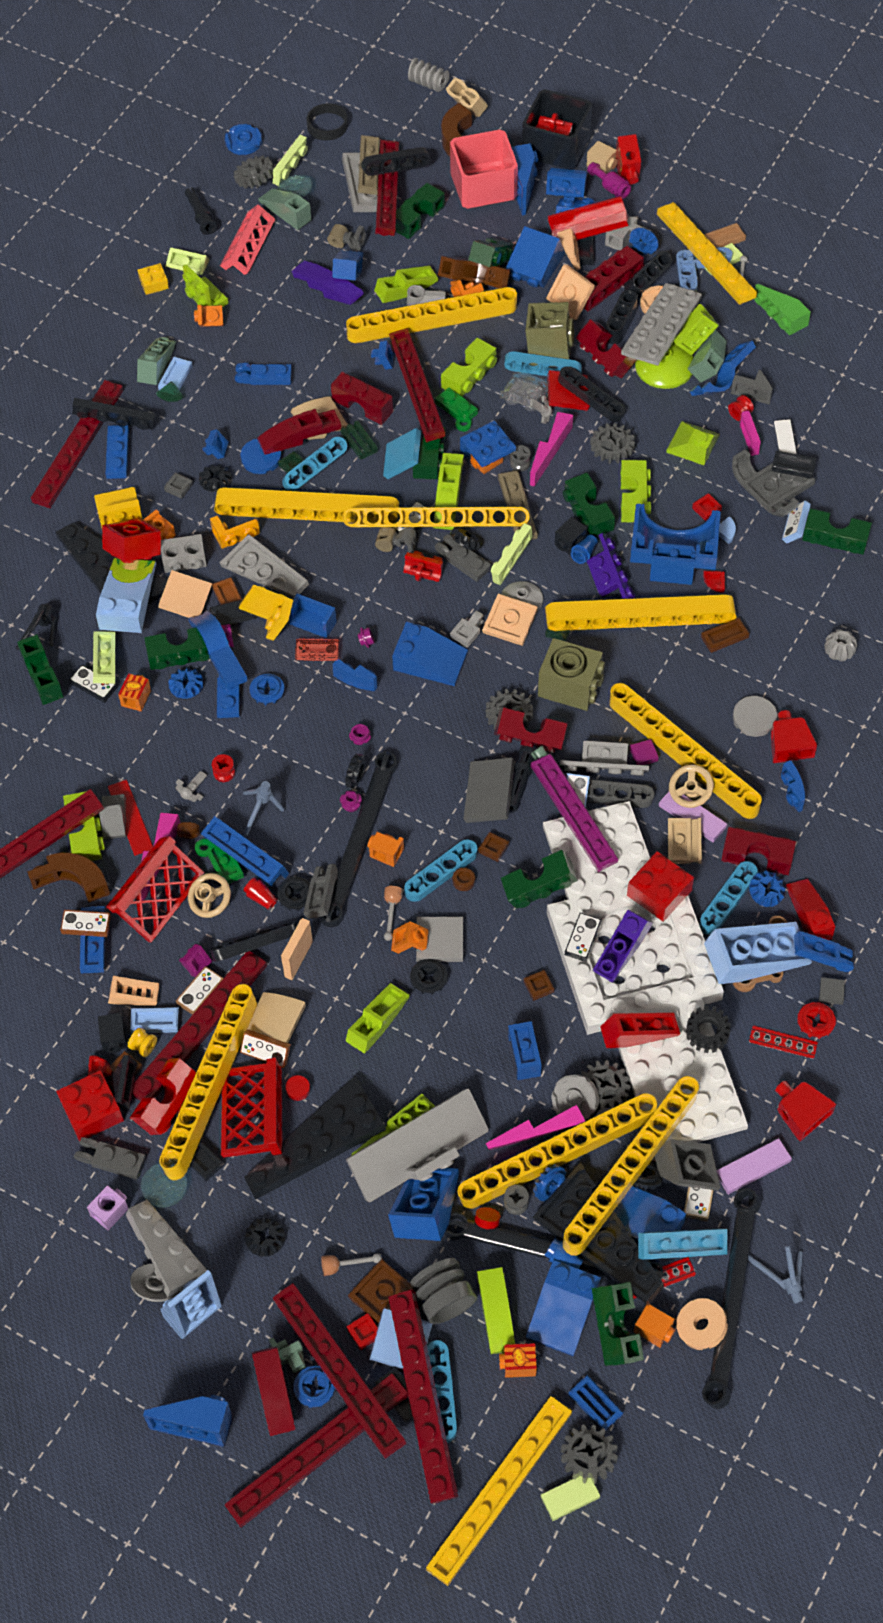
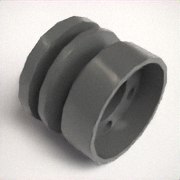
M455 1258L444 1259L420 1271L410 1282L412 1290L417 1292V1299L425 1301L422 1309L431 1324H440L457 1317L469 1309L477 1300V1296L470 1283L462 1281L464 1272L460 1269V1264Z

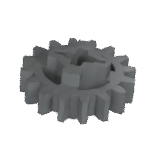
M262 155L260 158L255 156L254 159L248 158L246 162L242 161V165L237 166V170L234 171V178L239 187L243 186L246 189L250 186L252 189L254 185L260 186L262 182H267V178H272L271 174H273L274 166L269 157L265 158Z
M606 423V428L599 426L598 431H593V437H591L590 441L591 451H595V457L601 456V461L608 459L610 464L612 460L619 463L621 458L627 460V455H632V450H634L635 446L634 435H630V429L625 431L624 425L619 428L617 423H614L613 427Z
M505 689L504 694L497 691V697L490 696V702L486 703L485 716L488 718L489 725L494 724V730L501 708L525 713L523 718L524 727H528L529 721H532L533 705H530V698L525 699V693L517 695L516 689L512 693Z
M608 1060L605 1061L604 1065L596 1061L594 1068L588 1065L587 1072L582 1071L581 1073L582 1076L590 1079L597 1088L599 1095L598 1107H600V1110L603 1108L612 1109L614 1105L623 1104L622 1100L627 1101L629 1096L627 1093L631 1091V1086L628 1085L630 1077H624L626 1070H617L618 1063L609 1066ZM615 1078H616V1079L618 1080V1082L620 1083V1087H619V1084L615 1082Z
M582 1425L581 1432L573 1428L572 1437L565 1436L564 1442L566 1444L561 1445V1452L564 1453L561 1455V1463H567L565 1465L566 1472L574 1471V1480L582 1476L583 1483H586L587 1479L591 1478L595 1484L597 1483L598 1476L604 1480L607 1479L606 1471L613 1473L614 1465L612 1463H617L618 1458L615 1455L617 1453V1445H611L613 1443V1436L605 1437L606 1429L603 1428L600 1432H597L596 1425H592L591 1430H587L586 1426ZM581 1441V1444L578 1447H574L576 1443ZM586 1451H590V1454L593 1456H589ZM606 1458L605 1462L598 1467V1463Z

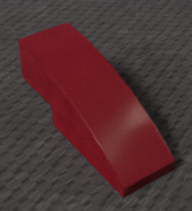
M277 1346L252 1352L270 1436L294 1431L295 1425Z

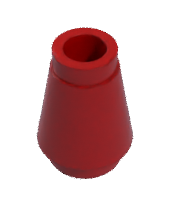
M252 878L243 889L248 898L266 907L268 910L273 908L278 901L262 879Z

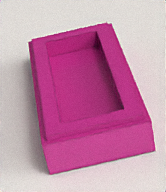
M744 411L741 413L740 419L741 431L750 455H759L760 438L750 412Z

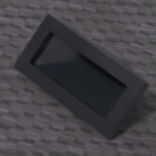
M129 1055L123 1056L107 1083L116 1102L125 1109L130 1108L137 1062Z

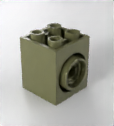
M568 302L528 304L526 321L528 354L570 360L571 347L574 345L573 318H570ZM529 363L532 366L538 365L537 363Z
M553 638L539 671L538 697L588 711L590 704H594L596 701L597 686L601 687L604 680V674H602L605 668V662L602 661L603 652Z

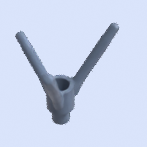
M263 781L257 789L243 791V795L257 794V802L243 837L248 836L261 804L271 800L280 811L283 812L285 810L271 792L270 783L267 781Z
M785 1246L790 1278L782 1280L759 1261L748 1255V1260L776 1281L783 1289H786L788 1295L791 1294L794 1304L804 1301L800 1292L802 1291L800 1277L802 1251L798 1252L796 1269L794 1271L790 1246Z

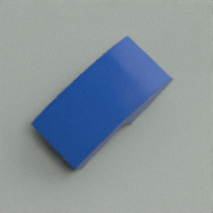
M337 659L332 664L333 675L340 681L364 690L375 691L377 689V677L372 670L366 669L361 665L354 670L349 663H344L340 659Z
M790 760L783 764L781 779L788 786L786 794L788 803L792 807L794 806L798 812H801L805 802L804 786L799 772Z

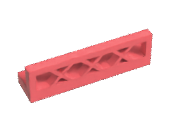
M256 205L248 211L220 266L225 270L234 266L246 275L275 218L260 205ZM260 216L268 221L266 225L261 224ZM253 230H258L260 238L255 239ZM246 243H251L253 252H248ZM244 256L246 266L238 261L239 257Z

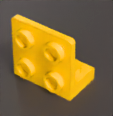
M134 487L94 496L101 527L105 524L136 518L142 520L140 505Z
M253 585L240 603L239 609L267 619L265 629H267L266 638L274 641L289 620L293 600L283 594L269 591L262 586Z

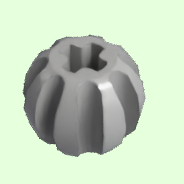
M838 629L835 632H831L825 639V652L829 654L832 660L846 661L856 652V638L849 631Z

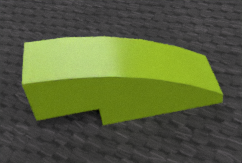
M430 266L396 270L395 276L378 278L374 291L382 303L406 298L407 290L410 286L419 285L426 289L436 283L438 277Z
M390 983L363 1009L362 1016L348 1029L346 1042L365 1054L398 1015L409 999V994Z
M501 1267L477 1271L482 1310L491 1354L504 1352V1345L515 1344L506 1285Z

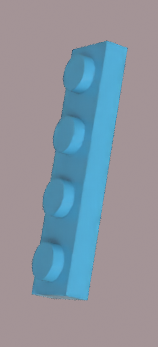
M727 1229L638 1233L639 1259L727 1255Z

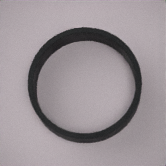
M324 103L317 105L307 114L308 132L316 139L324 141L335 140L344 135L348 128L347 114L342 107L336 104ZM325 113L336 114L344 120L340 127L330 131L318 130L310 124L313 118Z

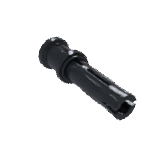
M191 187L193 192L191 193L190 189L187 188L185 195L195 212V220L200 224L201 232L204 235L214 233L217 225L211 219L210 211L205 209L197 190Z
M522 746L519 749L520 756L514 764L515 774L512 782L509 811L514 812L517 810L527 777L533 773L531 762L535 759L531 753L535 749L532 747ZM517 784H519L516 794L514 795Z

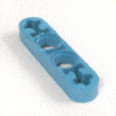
M508 352L505 355L504 366L510 371L547 376L549 370L560 371L563 367L568 366L574 368L580 374L582 372L581 363L575 360L521 352ZM529 363H537L538 365L532 366ZM549 366H556L558 368L551 369Z
M341 437L332 438L289 471L282 480L283 487L287 491L298 490L344 454L347 450L346 441ZM339 444L341 446L340 449L335 450L331 454L330 450ZM317 455H326L327 463L319 462ZM304 465H309L312 468L313 472L311 475L303 472L302 467ZM299 475L300 478L295 484H289L290 479Z
M472 840L459 842L409 879L404 886L406 898L413 902L422 900L449 880L457 869L465 868L477 857L476 843ZM463 849H471V853L469 854L468 852H465L463 854ZM447 860L456 862L453 868H446L443 864ZM429 873H436L439 878L436 881H429L426 876ZM419 887V892H411V888L417 889Z
M745 861L737 866L702 914L700 929L703 933L711 935L714 929H720L749 890L750 881L757 874L756 865ZM749 870L751 873L747 874L744 881H742L743 872ZM736 885L741 889V892L733 894L728 888ZM725 902L729 908L721 911L716 907V904ZM713 915H715L714 924L707 926L706 923L710 922Z
M435 1340L427 1345L430 1364L435 1366L431 1368L433 1376L438 1372H442L447 1376V1381L442 1385L435 1384L438 1399L443 1397L450 1402L448 1409L440 1410L442 1417L452 1415V1417H447V1426L453 1429L449 1430L446 1436L448 1443L454 1440L457 1434L449 1350L444 1342ZM434 1348H439L440 1352H444L440 1354L441 1365L436 1366L435 1356L430 1355V1353H434Z

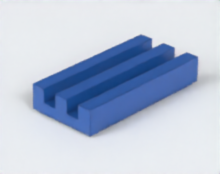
M588 1375L568 1393L601 1430L604 1428L607 1431L618 1418L623 1416V1412ZM585 1384H587L592 1389V1391L614 1413L612 1416L583 1387ZM578 1391H579V1392L595 1407V1409L607 1420L606 1422H604V1421L593 1411V1409L578 1395V1393H577Z

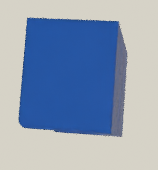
M340 250L333 258L332 277L356 280L362 272L363 252Z
M296 594L289 615V624L328 638L337 623L335 607Z
M532 1021L508 1025V1039L511 1041L516 1063L517 1080L541 1076V1061Z

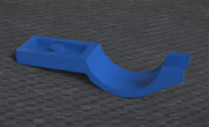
M751 340L738 344L724 358V362L718 370L716 385L714 386L710 382L706 383L702 388L697 385L690 391L691 395H712L729 389L735 376V367L756 348L754 342Z
M206 611L202 615L188 618L192 628H197L200 632L210 660L227 689L247 682V675L231 650L226 635L216 617L209 611Z

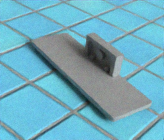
M666 283L621 350V355L659 365L698 304L702 294Z
M464 1089L351 1155L346 1161L365 1200L372 1202L408 1179L425 1181L432 1177V1172L438 1168L444 1169L453 1164L452 1160L459 1156L457 1150L487 1133L488 1127L470 1090Z

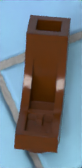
M461 103L450 108L444 115L441 123L442 146L448 156H450V142L452 139L462 137L460 134L472 126V112Z
M441 256L438 276L453 280L473 281L496 288L507 287L510 269L499 265L487 267L465 258Z
M51 854L46 856L48 864L39 865L27 871L34 890L56 881L70 880L82 887L89 903L110 895L106 880L99 867L88 858L78 854Z

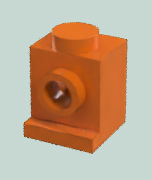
M155 510L143 519V521L161 531V540L175 537L174 526L162 517L158 510Z
M377 832L370 837L367 844L370 857L395 867L404 851V838L399 837L396 840L389 834Z

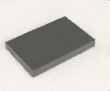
M513 758L470 762L464 810V821L466 823L505 820L509 818L515 764Z

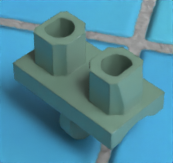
M273 1337L268 1339L271 1347L277 1346L281 1366L289 1363L293 1373L305 1368L303 1349L299 1341L288 1346L285 1339L279 1343H276Z

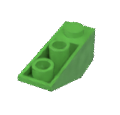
M760 284L755 286V291L757 292L756 298H754L755 302L788 335L808 326L811 312L798 299Z

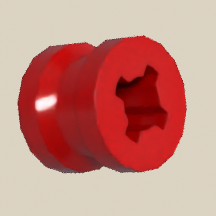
M745 395L739 396L736 402H731L728 405L730 415L737 421H740L742 412L749 411L752 413L754 410L753 403Z
M221 754L212 760V770L216 780L228 782L233 779L235 768L233 759L230 756Z

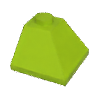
M681 421L666 453L705 465L719 438V433Z

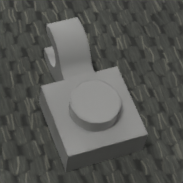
M476 610L468 621L462 618L451 631L450 638L468 648L480 634V627L484 622L481 619L483 614Z

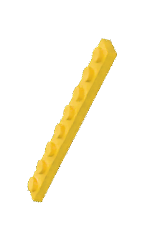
M674 202L657 208V215L739 305L756 298L757 292Z
M550 1396L426 1567L428 1572L446 1586L451 1583L572 1414L570 1409Z

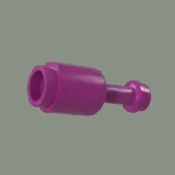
M592 162L588 166L587 171L591 176L596 175L603 180L602 186L615 197L621 196L624 199L628 196L631 186L627 180L616 172H604L600 169L598 163Z

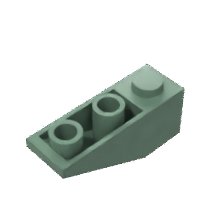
M271 189L258 198L260 203L297 230L311 221L310 203L296 193Z
M716 330L703 342L688 367V370L700 382L716 375L724 362L726 340Z
M167 337L156 338L138 358L137 382L153 385L159 383L166 371L176 341L169 340Z

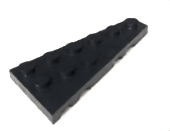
M74 522L56 531L57 538L101 594L113 559L116 557L103 549L100 538ZM156 573L153 576L148 605L162 597L167 584V580Z
M355 1075L282 1142V1154L272 1155L270 1153L244 1177L255 1200L386 1130L357 1076Z
M581 1162L533 1216L536 1223L562 1241L566 1228L597 1189L596 1184L590 1178ZM606 1199L598 1200L602 1205L609 1204ZM613 1211L585 1250L579 1255L617 1283L630 1282L632 1294L649 1305L664 1288V1284L647 1259H639L638 1245ZM592 1218L583 1219L587 1224L595 1223ZM577 1237L569 1238V1241L577 1244L581 1242Z

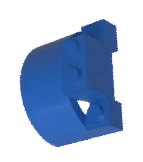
M636 504L630 562L651 564L650 581L692 585L694 568L716 569L721 512L712 510L709 519L696 528L672 530L654 523L646 514L644 504Z

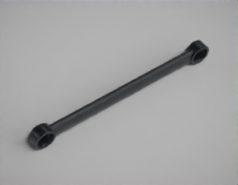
M381 752L375 758V770L338 869L326 919L323 916L320 917L323 925L327 927H336L343 920L342 910L390 776L397 769L396 756L391 752ZM381 760H383V761H382V764H381V767H380V766L378 765V763H379ZM387 760L393 761L394 764L386 768ZM333 910H337L340 915L338 918L331 920Z
M750 1188L739 1190L734 1197V1205L737 1208L721 1304V1308L726 1314L728 1327L723 1340L714 1347L709 1382L702 1391L704 1401L714 1409L726 1407L731 1399L728 1380L754 1216L761 1207L760 1197ZM748 1196L749 1207L743 1209L741 1208V1202ZM717 1387L718 1400L717 1402H710V1393Z
M455 1212L450 1215L449 1225H456L464 1230L458 1234L451 1233L448 1229L445 1231V1235L452 1240L465 1238L547 1258L544 1254L553 1241L501 1227L484 1229L479 1227L475 1221L468 1220L463 1214ZM577 1255L583 1259L580 1267L602 1272L581 1255ZM648 1260L651 1266L656 1268L654 1270L662 1280V1266L654 1260Z

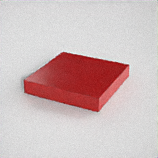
M549 370L547 374L548 405L588 411L589 405L558 382L560 371ZM579 386L582 391H588L585 386Z

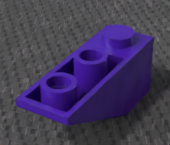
M627 910L592 971L613 983L641 945L653 923L637 913Z

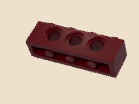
M629 246L618 250L608 260L603 261L596 269L589 271L584 278L594 284L595 287L583 309L589 312L624 286L625 282L643 266L644 258Z

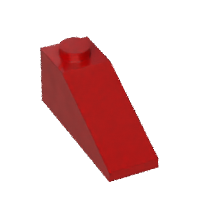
M805 879L786 884L787 891L804 932L826 940H832L835 924L826 904L810 881Z
M674 1012L613 1014L600 1026L606 1048H627L680 1035Z

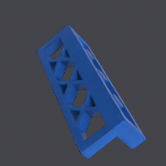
M216 816L213 817L201 833L204 838L270 886H272L279 875L286 879L290 874L282 864Z

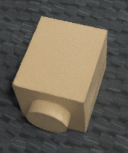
M597 141L587 152V166L595 162L600 165L601 170L608 173L617 164V150Z

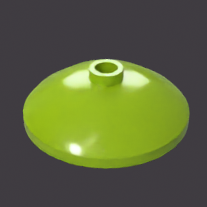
M673 342L659 365L636 359L635 369L641 380L650 386L661 389L675 388L685 384L692 377L693 374L688 370V367L694 357Z

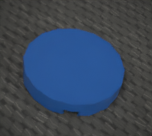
M249 124L233 126L225 134V145L234 154L248 155L254 153L262 144L261 132L258 128H253Z
M253 439L243 446L240 454L241 462L244 468L253 474H266V471H273L279 466L281 451L264 455L258 439Z

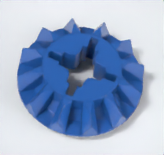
M635 228L629 235V242L632 243V248L638 249V252L642 251L644 255L647 253L652 255L658 248L659 243L656 236L645 228Z
M188 667L186 670L178 669L175 674H171V678L168 681L169 689L178 698H192L199 694L203 688L202 675L196 669L190 670ZM188 678L189 682L184 688L182 682H184V679Z
M273 674L259 675L250 684L251 698H254L257 703L261 702L265 705L271 702L275 704L276 700L282 699V694L285 692L283 681ZM267 684H269L270 691L265 695L264 690Z
M767 870L758 872L753 876L749 884L751 897L761 906H776L784 898L786 888L783 886V879H779L776 873H770ZM770 882V889L773 891L765 895L766 888L763 885L766 886Z
M556 1164L550 1168L547 1167L545 1172L540 1174L539 1179L535 1181L536 1186L533 1188L535 1197L540 1201L548 1200L566 1178L565 1169Z
M310 1366L303 1369L294 1381L296 1398L301 1404L309 1408L322 1407L331 1400L335 1392L334 1386L319 1366ZM317 1378L318 1386L322 1387V1389L316 1390L312 1397L311 1390L307 1386L313 1385Z

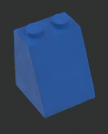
M524 226L506 269H510L509 277L515 281H526L528 285L535 288L538 286L544 288L565 255L560 238Z

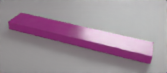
M551 753L531 762V768L597 872L618 863L616 854Z

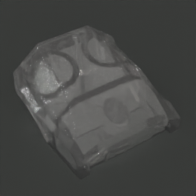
M515 372L504 390L500 391V398L504 399L505 397V402L509 405L520 403L525 410L530 412L536 411L530 407V399H534L542 404V396H546V398L548 396V381L527 373Z

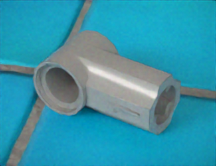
M412 285L407 290L406 305L411 306L445 299V291H428L419 285Z

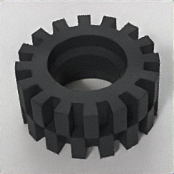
M704 1006L703 1010L699 1007L696 1009V1013L693 1011L690 1018H688L686 1037L687 1040H690L692 1047L694 1045L697 1046L696 1050L699 1052L703 1048L704 1053H708L709 1049L714 1053L717 1051V1048L721 1050L724 1044L726 1045L728 1042L731 1023L728 1022L729 1018L727 1015L723 1016L724 1011L720 1009L719 1012H716L717 1007L713 1006L712 1010H708V1006ZM703 1023H712L717 1027L718 1032L714 1036H705L699 1031V1026Z

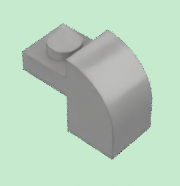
M628 217L627 227L606 232L605 245L621 250L628 245L629 235L633 229L645 227L637 225V218Z

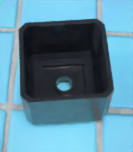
M546 89L539 91L523 121L522 145L530 143L532 150L537 153L539 162L569 170L575 168L591 137V102ZM553 113H557L558 120L573 123L570 135L566 136L536 128L540 116L552 118Z

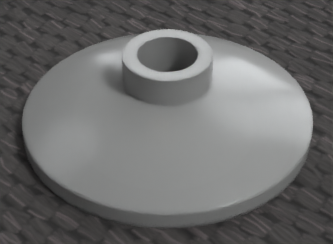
M518 581L511 583L501 593V595L538 606V611L543 604L542 592L536 585L529 582Z
M153 1263L140 1266L133 1272L130 1285L134 1293L142 1299L162 1302L178 1294L176 1292L169 1297L166 1296L164 1292L165 1286L162 1280H158L154 1272L156 1268Z

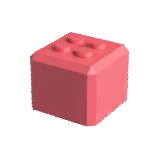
M494 130L452 139L450 142L451 176L461 205L464 208L469 209L510 201L516 198L518 164L505 131Z

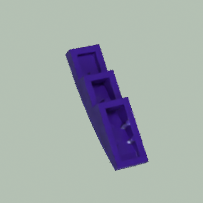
M305 260L291 271L294 278L307 281L309 288L322 291L324 298L351 305L364 294L361 289L348 280L333 278L332 271Z

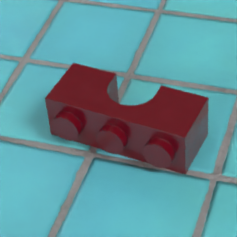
M590 319L576 336V339L581 343L579 346L587 353L590 352L593 355L591 358L597 364H602L605 367L604 371L609 376H617L622 379L636 359L621 355L623 347L616 343L610 350L606 351V344L612 335L600 323Z
M341 372L331 384V394L334 402L348 409L354 402H357L364 409L365 417L380 425H383L393 413L391 395L344 372Z
M507 708L500 709L494 735L499 736L500 741L512 743V740L521 742V746L532 748L534 745L543 746L548 753H554L555 750L562 749L567 723L545 718L542 720L539 731L537 733H530L523 725L525 713Z
M728 827L721 861L739 865L745 862V858L749 854L760 853L767 859V871L789 876L796 841L786 837L769 836L762 832L745 831L738 827Z

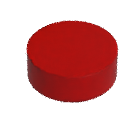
M300 1075L291 1077L286 1083L288 1097L295 1101L307 1098L310 1093L309 1081Z
M483 1207L476 1211L475 1223L479 1227L484 1229L498 1227L500 1213L497 1210Z

